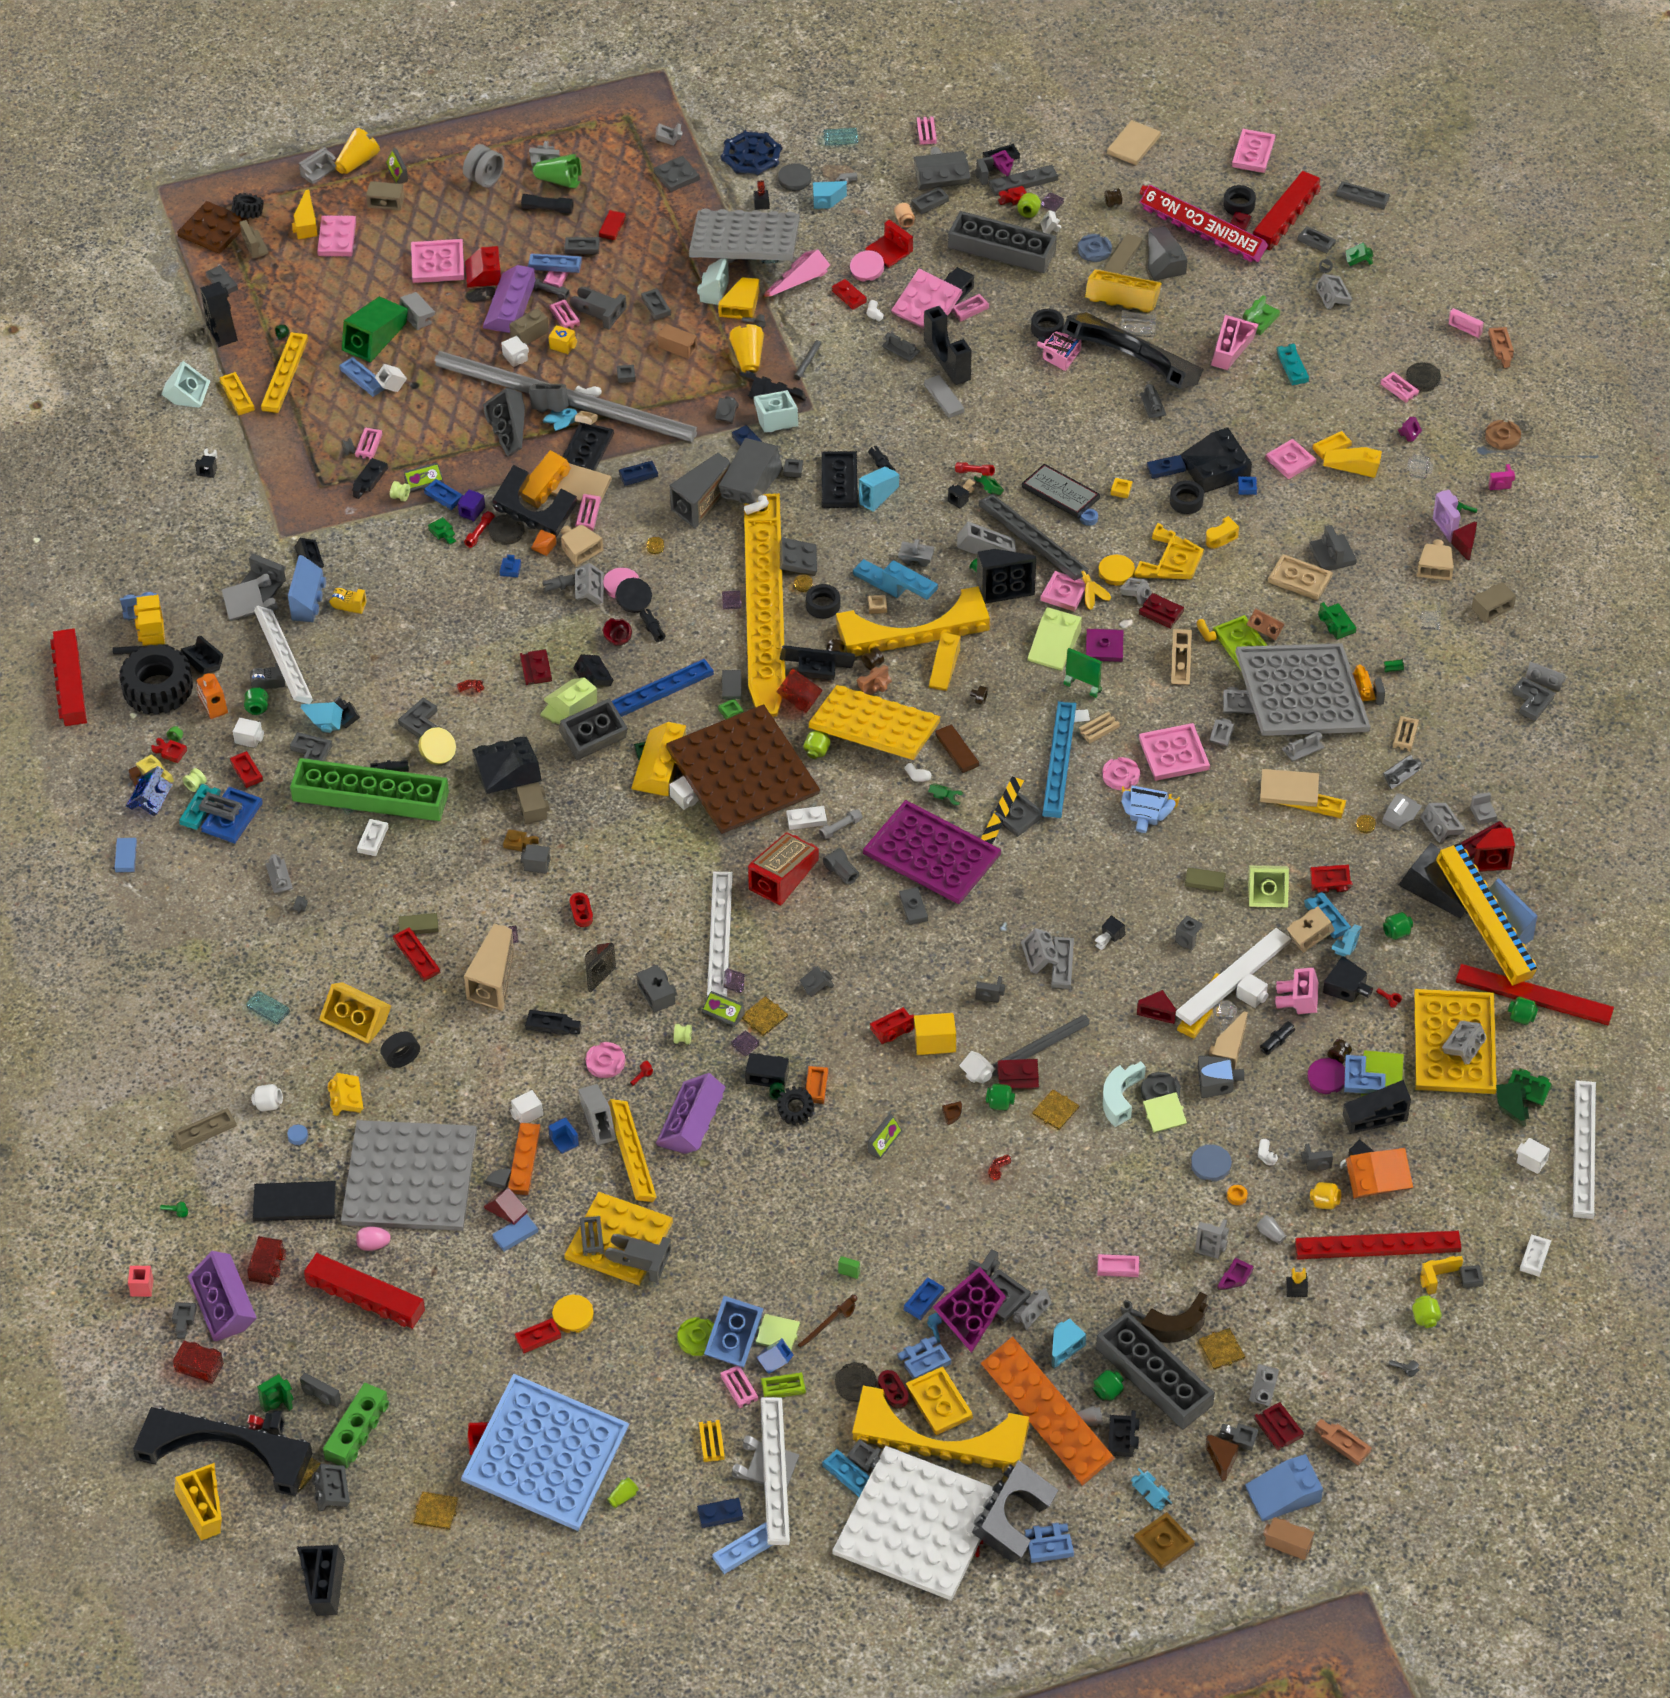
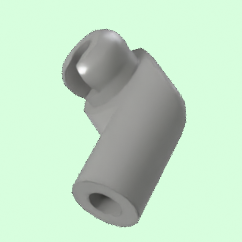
M857 172L842 173L837 177L836 181H847V183L849 181H857Z

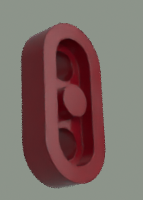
M892 1370L882 1371L878 1376V1386L880 1389H884V1397L891 1407L903 1408L908 1403V1391L896 1372Z

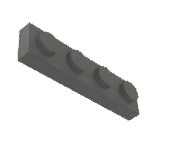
M1048 165L989 180V187L994 196H998V192H1007V189L1020 186L1026 189L1058 181V174L1053 165Z

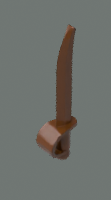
M852 1294L841 1305H837V1310L801 1341L798 1346L801 1348L810 1342L840 1313L846 1318L850 1317L855 1310L857 1296Z

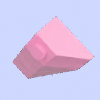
M818 249L806 251L793 262L791 269L782 274L783 279L774 282L763 295L765 297L773 296L818 276L822 277L827 273V268L830 264Z

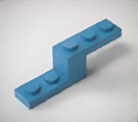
M865 559L853 569L854 576L895 598H898L907 589L928 600L938 589L937 583L894 560L884 570Z

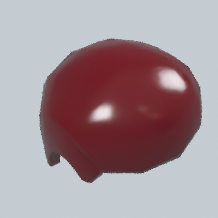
M610 618L604 623L602 629L605 639L615 646L628 643L633 633L631 625L623 618Z

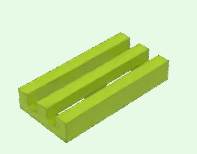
M802 1372L761 1378L764 1397L782 1398L806 1394ZM797 1380L800 1381V1382H794V1383H787V1382L797 1381ZM779 1383V1385L767 1386V1385Z

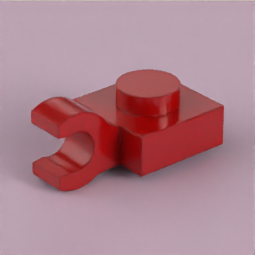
M1023 186L1007 189V192L1000 191L998 192L1000 196L998 202L1000 205L1010 202L1013 205H1017L1020 198L1027 192Z

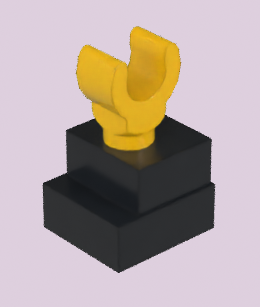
M1292 1268L1291 1277H1286L1287 1297L1308 1296V1278L1305 1268L1301 1272H1295V1268Z

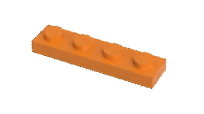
M520 1123L508 1186L514 1194L529 1195L541 1130L540 1124Z

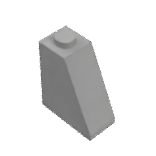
M595 1084L578 1089L581 1106L597 1146L615 1141L616 1136L610 1106L599 1086Z

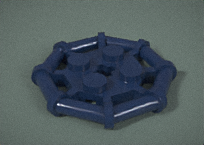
M743 130L742 133L730 139L727 138L724 141V150L720 158L736 174L749 173L759 176L760 173L779 165V156L783 148L781 144L769 136L768 132L758 133ZM730 149L735 151L733 154H729Z

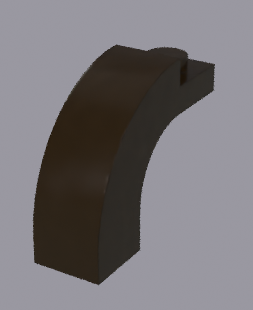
M1199 1292L1191 1307L1180 1315H1166L1151 1308L1141 1325L1160 1342L1173 1343L1186 1340L1198 1333L1204 1326L1205 1313L1209 1306L1206 1304L1207 1295Z

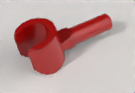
M1380 988L1376 990L1378 994L1389 1000L1388 1004L1390 1007L1395 1008L1397 1002L1401 1003L1402 996L1400 994L1393 993L1390 995Z
M644 1061L640 1064L641 1072L630 1082L632 1086L644 1076L648 1077L653 1074L649 1061Z

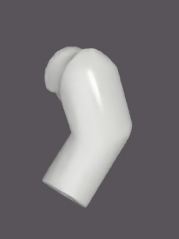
M871 300L868 305L867 315L873 320L881 321L884 315L877 309V301Z
M580 386L575 388L577 392L598 397L602 393L601 389L596 386L587 389Z
M912 763L904 767L908 775L915 782H924L931 779L930 771L916 769Z

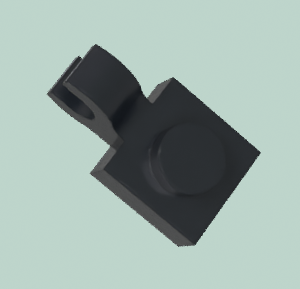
M340 696L334 700L343 709L341 717L343 727L348 728L360 718L352 703H347Z

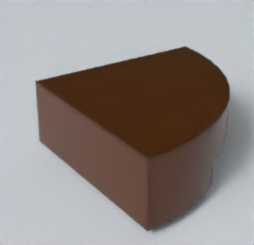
M961 1101L942 1105L947 1125L955 1123L960 1118L962 1113Z

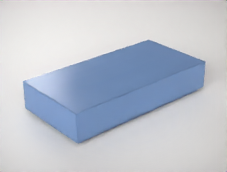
M117 838L115 872H135L136 838Z
M526 1214L515 1225L511 1223L493 1233L492 1236L503 1252L538 1233V1228Z

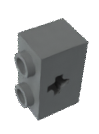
M658 965L636 973L637 986L654 1013L675 1004L676 989L673 984H669L666 972L664 970L661 971Z

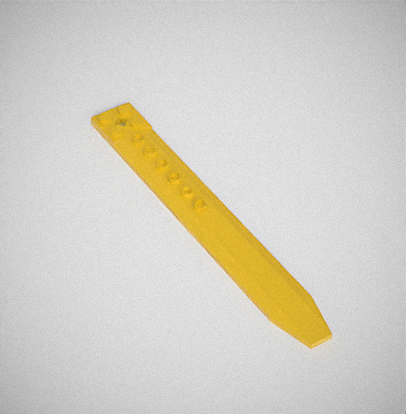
M780 493L763 494L769 501L768 506L764 508L765 511L759 510L747 515L744 509L748 689L755 708L764 704L772 717H777L786 688L785 661L780 660L781 648L784 645L782 569H780Z

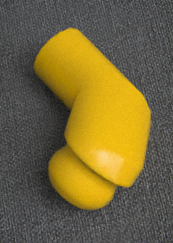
M1204 619L1197 620L1196 625L1204 640L1207 642L1215 641L1216 632H1209Z

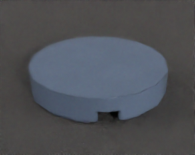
M1099 234L1086 235L1078 243V254L1087 261H1103L1112 252L1111 241L1105 236L1104 238L1100 237Z
M1217 1145L1201 1146L1193 1153L1191 1158V1168L1194 1174L1205 1181L1206 1179L1211 1180V1182L1224 1179L1229 1174L1232 1165L1231 1156L1228 1151Z

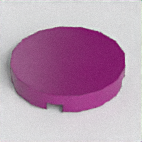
M1330 1058L1316 1060L1309 1066L1307 1072L1309 1085L1318 1093L1331 1094V1092L1335 1091L1337 1093L1344 1088L1345 1067L1337 1060Z

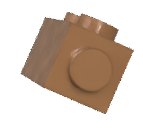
M666 324L657 334L658 348L689 359L697 349V336Z
M1274 1517L1271 1525L1267 1523L1263 1536L1266 1537V1546L1306 1560L1313 1544L1314 1532L1306 1527L1291 1524L1285 1519Z

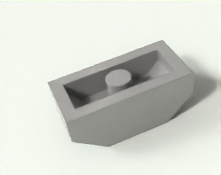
M1401 793L1396 794L1386 810L1382 824L1400 831L1404 823L1415 818L1422 805L1417 804L1415 800Z

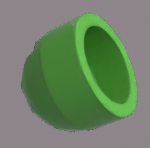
M173 726L167 731V738L179 742L183 736V730H180L178 726Z

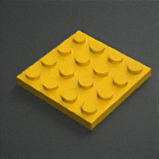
M598 1192L585 1216H600L604 1253L608 1248L625 1251V1249L618 1248L611 1243L610 1239L613 1234H621L660 1245L662 1238L666 1237L673 1223V1217ZM597 1221L593 1222L595 1247H598ZM585 1222L587 1248L591 1247L589 1224ZM581 1226L564 1254L565 1260L639 1286L647 1273L645 1270L612 1262L605 1257V1254H600V1252H596V1255L587 1253L588 1256H584Z

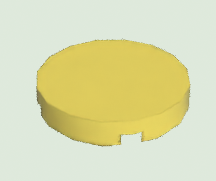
M431 728L424 732L419 739L420 754L430 764H445L455 754V739L451 733L443 728Z

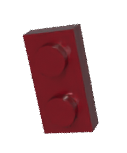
M1235 212L1230 224L1247 231L1252 221V216Z

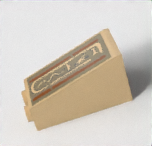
M493 924L464 975L467 1000L503 1011L514 957L512 929L504 925Z

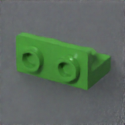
M1262 295L1259 299L1255 300L1249 310L1247 309L1244 312L1243 319L1259 324L1256 333L1261 335L1280 316V310L1266 304V296Z

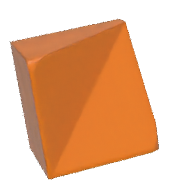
M540 530L531 550L547 556L556 546V536Z

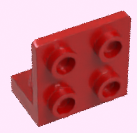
M888 220L884 223V236L866 247L865 251L879 253L883 258L884 265L890 268L913 252V236L891 220Z

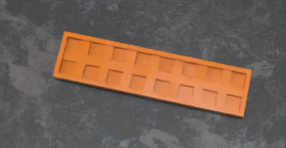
M1013 1336L981 1362V1365L1021 1413L1029 1417L1031 1425L1082 1486L1115 1459Z

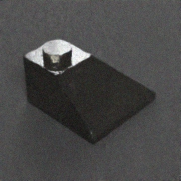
M613 943L598 944L585 955L589 992H592L616 969L615 947Z

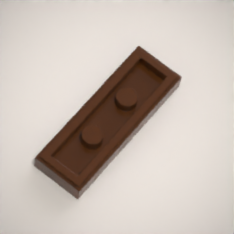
M952 724L935 731V736L962 773L979 767V761Z

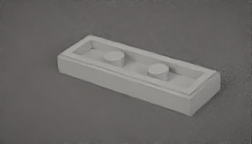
M940 375L924 380V386L948 418L964 413L963 405Z
M1055 937L1054 947L1057 951L1059 963L1057 965L1053 964L1051 988L1071 989L1074 938Z

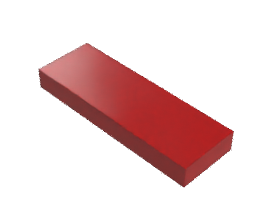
M410 927L393 935L394 942L423 982L440 974V968Z

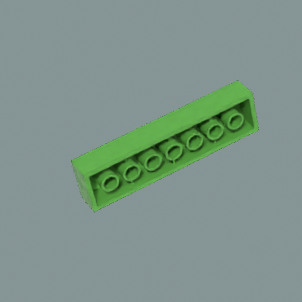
M304 758L299 759L290 786L292 801L433 821H441L449 794L448 779L444 777Z

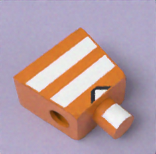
M207 673L203 677L196 680L198 696L210 719L227 714L228 710L224 693L216 676ZM213 697L215 700H217L216 703L211 702Z

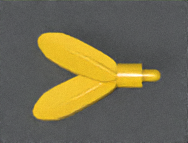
M1082 571V579L1085 583L1086 607L1089 610L1094 607L1095 595L1105 601L1111 600L1109 592L1093 582L1089 574L1086 575L1085 571Z

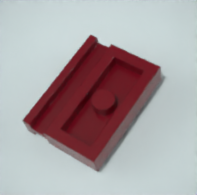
M1154 593L1148 597L1143 607L1139 609V615L1170 629L1184 612L1183 606Z
M546 649L530 651L528 654L520 653L525 685L533 682L538 684L552 681Z
M1038 1059L997 1061L999 1084L1009 1085L1012 1090L1039 1089Z
M1281 1402L1263 1410L1261 1414H1256L1254 1417L1256 1423L1277 1451L1304 1437V1432Z

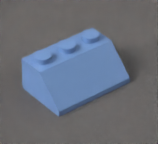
M303 555L298 557L288 594L290 613L293 621L314 622L315 615L319 613L318 603L322 601V588L326 586V577H323V571L320 567Z
M1498 878L1489 890L1496 897L1501 910L1506 913L1507 920L1515 928L1520 941L1527 944L1533 940L1537 915Z

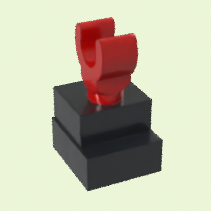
M273 1411V1413H266L265 1419L249 1415L247 1424H250L249 1429L251 1430L262 1428L263 1431L269 1434L282 1435L285 1420L282 1411Z

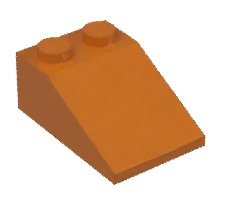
M1405 1148L1357 1154L1346 1158L1354 1199L1413 1188Z

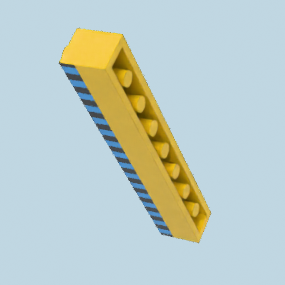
M1461 843L1440 850L1436 858L1437 863L1512 986L1532 979L1537 970L1536 962L1529 956L1525 944L1518 938L1515 928L1507 920L1506 913L1501 910L1496 897L1488 889L1487 882L1482 879L1477 866L1472 863L1468 851L1463 848Z

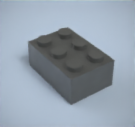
M610 698L561 720L559 725V732L576 761L626 738L628 730Z

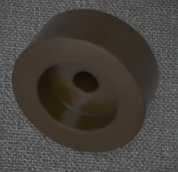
M980 685L978 690L972 689L970 696L976 698L975 703L985 704L988 687Z

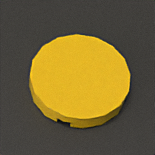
M1109 555L1103 558L1099 564V577L1103 578L1110 585H1123L1129 578L1134 577V563L1123 555Z
M573 1294L559 1299L553 1307L552 1315L558 1329L566 1333L575 1331L578 1333L591 1325L594 1311L592 1304L587 1298Z

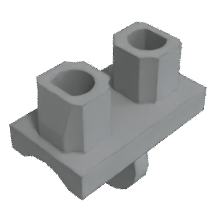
M544 141V145H538L537 148H529L532 167L539 161L561 157L560 151L555 150V146H549L548 141Z
M915 539L914 543L902 541L898 558H901L902 562L907 564L912 563V560L919 561L921 566L927 567L931 562L934 546L922 545L919 539Z
M1258 1364L1249 1401L1270 1406L1279 1373L1278 1368Z

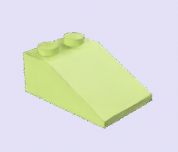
M1047 607L1041 618L1027 661L1062 671L1066 664L1067 649H1073L1081 633L1082 617Z

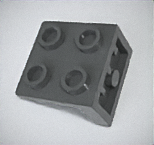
M252 553L249 557L251 571L241 583L255 580L263 574H268L271 585L259 587L262 600L265 602L267 599L272 598L286 581L284 566Z

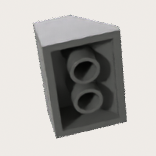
M964 151L913 157L918 190L964 185L970 181L969 166Z

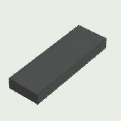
M1344 181L1341 182L1336 192L1337 197L1380 209H1385L1390 199V194Z

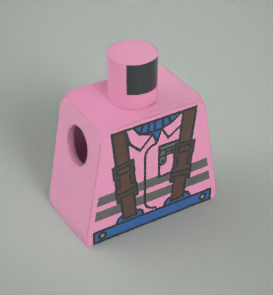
M1054 332L1049 339L1040 337L1037 346L1043 348L1044 360L1066 371L1081 351V339H1076L1065 333Z

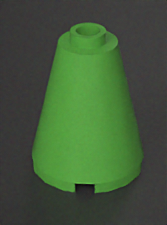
M576 154L539 161L533 166V174L540 180L569 188H576L580 184V181H577L578 176L582 174L581 161L579 157H576Z

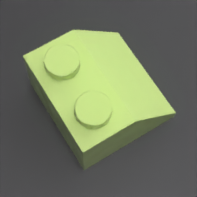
M586 678L572 679L546 696L544 701L563 717L567 718L596 704L597 688Z
M1249 865V907H1288V866Z

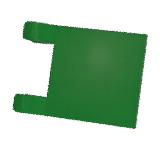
M1068 648L1066 675L1063 684L1071 687V683L1078 679L1092 685L1090 696L1097 698L1098 693L1102 691V661Z

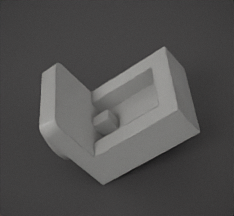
M678 123L674 129L658 124L655 139L674 146L676 141H679L682 137L681 124Z

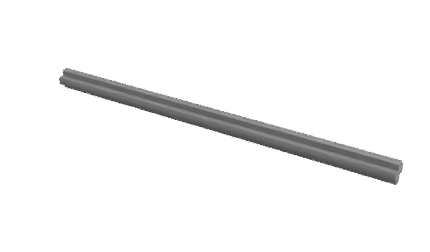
M439 351L435 357V366L525 393H529V388L533 384L550 385V383L443 351ZM567 389L569 406L689 442H693L694 438H696L697 427Z

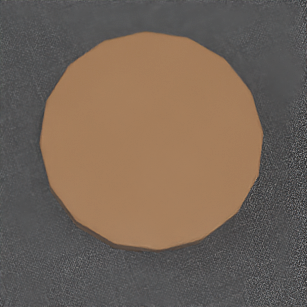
M1497 420L1488 425L1485 437L1487 442L1494 448L1508 450L1519 444L1521 430L1518 425L1511 421Z

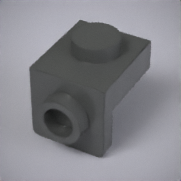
M993 157L976 159L975 175L980 180L981 185L988 184L989 172L993 171Z
M725 396V399L719 398L715 415L716 420L733 423L736 408L739 407L735 398Z
M1185 916L1176 927L1175 942L1181 947L1192 951L1196 946V936L1202 928V923L1190 916Z
M818 966L799 980L807 994L811 997L826 985L830 988L834 987L831 981L833 977L827 969L822 970Z
M998 976L997 984L977 981L975 999L999 1003L1000 995L1004 996L1005 992L1002 976Z
M1305 1144L1304 1151L1301 1152V1159L1303 1164L1306 1163L1308 1171H1323L1332 1168L1333 1154L1332 1150L1311 1152L1310 1144Z
M991 1249L982 1264L970 1260L968 1273L972 1274L977 1268L981 1267L990 1277L992 1272L995 1273L999 1268V1252Z
M859 1439L847 1455V1458L868 1472L871 1467L875 1468L881 1459V1449L877 1447L875 1450Z

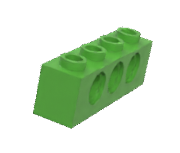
M364 1382L323 1447L325 1460L345 1466V1468H348L350 1463L356 1460L358 1450L366 1444L369 1437L368 1434L372 1429L376 1428L380 1415L389 1406L387 1391Z

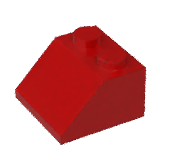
M498 246L481 247L465 261L467 288L499 284L501 271Z
M1492 829L1476 845L1473 864L1477 866L1479 872L1511 870L1515 850L1512 829Z

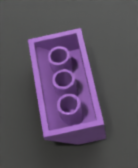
M516 265L502 273L483 324L484 329L510 333L509 324L522 317L535 283L534 268Z
M710 1073L684 1081L655 1144L683 1154L698 1150L702 1145L701 1141L704 1134L709 1129L708 1125L716 1113L717 1105L723 1098L722 1094L725 1086Z
M211 1251L188 1275V1279L213 1341H219L244 1332L257 1317L231 1254Z

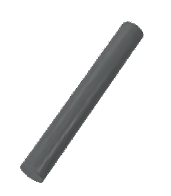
M819 340L814 342L794 375L796 380H800L821 346Z

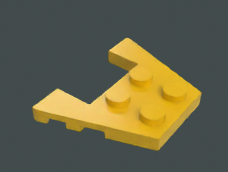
M1157 523L1152 539L1168 543L1167 548L1158 566L1140 561L1135 570L1134 577L1192 579L1203 556L1204 549L1186 538L1184 540L1179 538L1174 531H1167L1163 528L1162 524Z

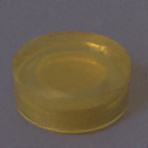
M660 537L649 538L646 542L647 551L651 554L662 553L665 548L664 540Z
M808 575L797 576L794 580L795 589L799 592H807L813 587L812 578Z
M1370 815L1358 817L1356 823L1358 831L1368 834L1375 830L1376 820Z

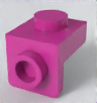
M1506 464L1505 472L1490 473L1488 484L1490 490L1511 489L1512 481H1515V472L1511 470L1510 464Z

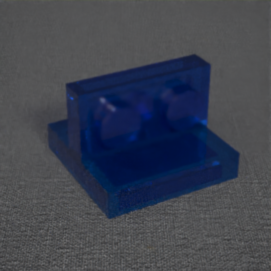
M156 766L141 776L126 804L128 808L133 810L139 806L153 816L158 814L173 785L161 777L164 769Z

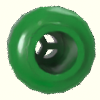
M256 687L247 690L244 696L245 710L252 715H260L266 712L269 697L267 692Z
M1403 912L1387 916L1383 923L1385 935L1393 940L1409 936L1411 928H1413L1411 917H1407Z
M1519 996L1515 1002H1510L1507 1012L1511 1013L1510 1019L1512 1021L1528 1025L1530 1022H1534L1538 1008L1534 1001Z
M994 1083L991 1088H987L986 1103H988L990 1109L1007 1111L1010 1105H1014L1015 1093H1012L1011 1086Z
M1105 1370L1094 1379V1387L1092 1389L1102 1401H1112L1124 1391L1122 1384L1124 1379L1117 1371L1113 1373L1110 1370Z

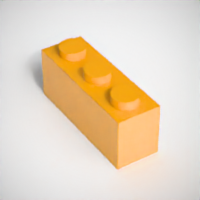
M550 450L529 475L530 480L521 493V498L539 509L547 501L552 491L558 487L560 481L568 475L571 467L567 459Z

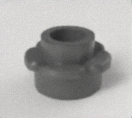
M298 895L294 903L293 910L298 911V913L300 911L305 912L308 903L305 900V895L303 897Z

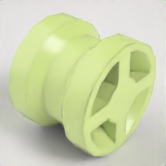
M394 481L390 489V497L392 499L400 498L401 501L405 502L410 493V485L406 483L402 485L398 481Z
M193 768L190 774L185 775L182 779L184 785L192 792H196L201 784L207 782L205 775L197 768Z
M675 1024L674 1043L684 1042L690 1045L692 1025L681 1026L680 1024Z

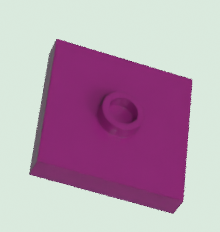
M1087 629L1086 655L1100 661L1123 662L1124 630Z

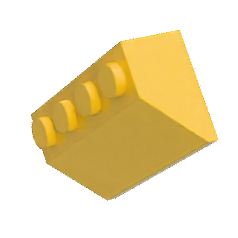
M1095 269L1088 277L1085 298H1089L1093 302L1104 301L1108 305L1119 304L1123 305L1126 309L1138 308L1142 312H1150L1156 306L1162 283Z
M666 722L649 730L631 787L632 790L669 796V784L673 782L678 766L666 749V743L686 736V725Z

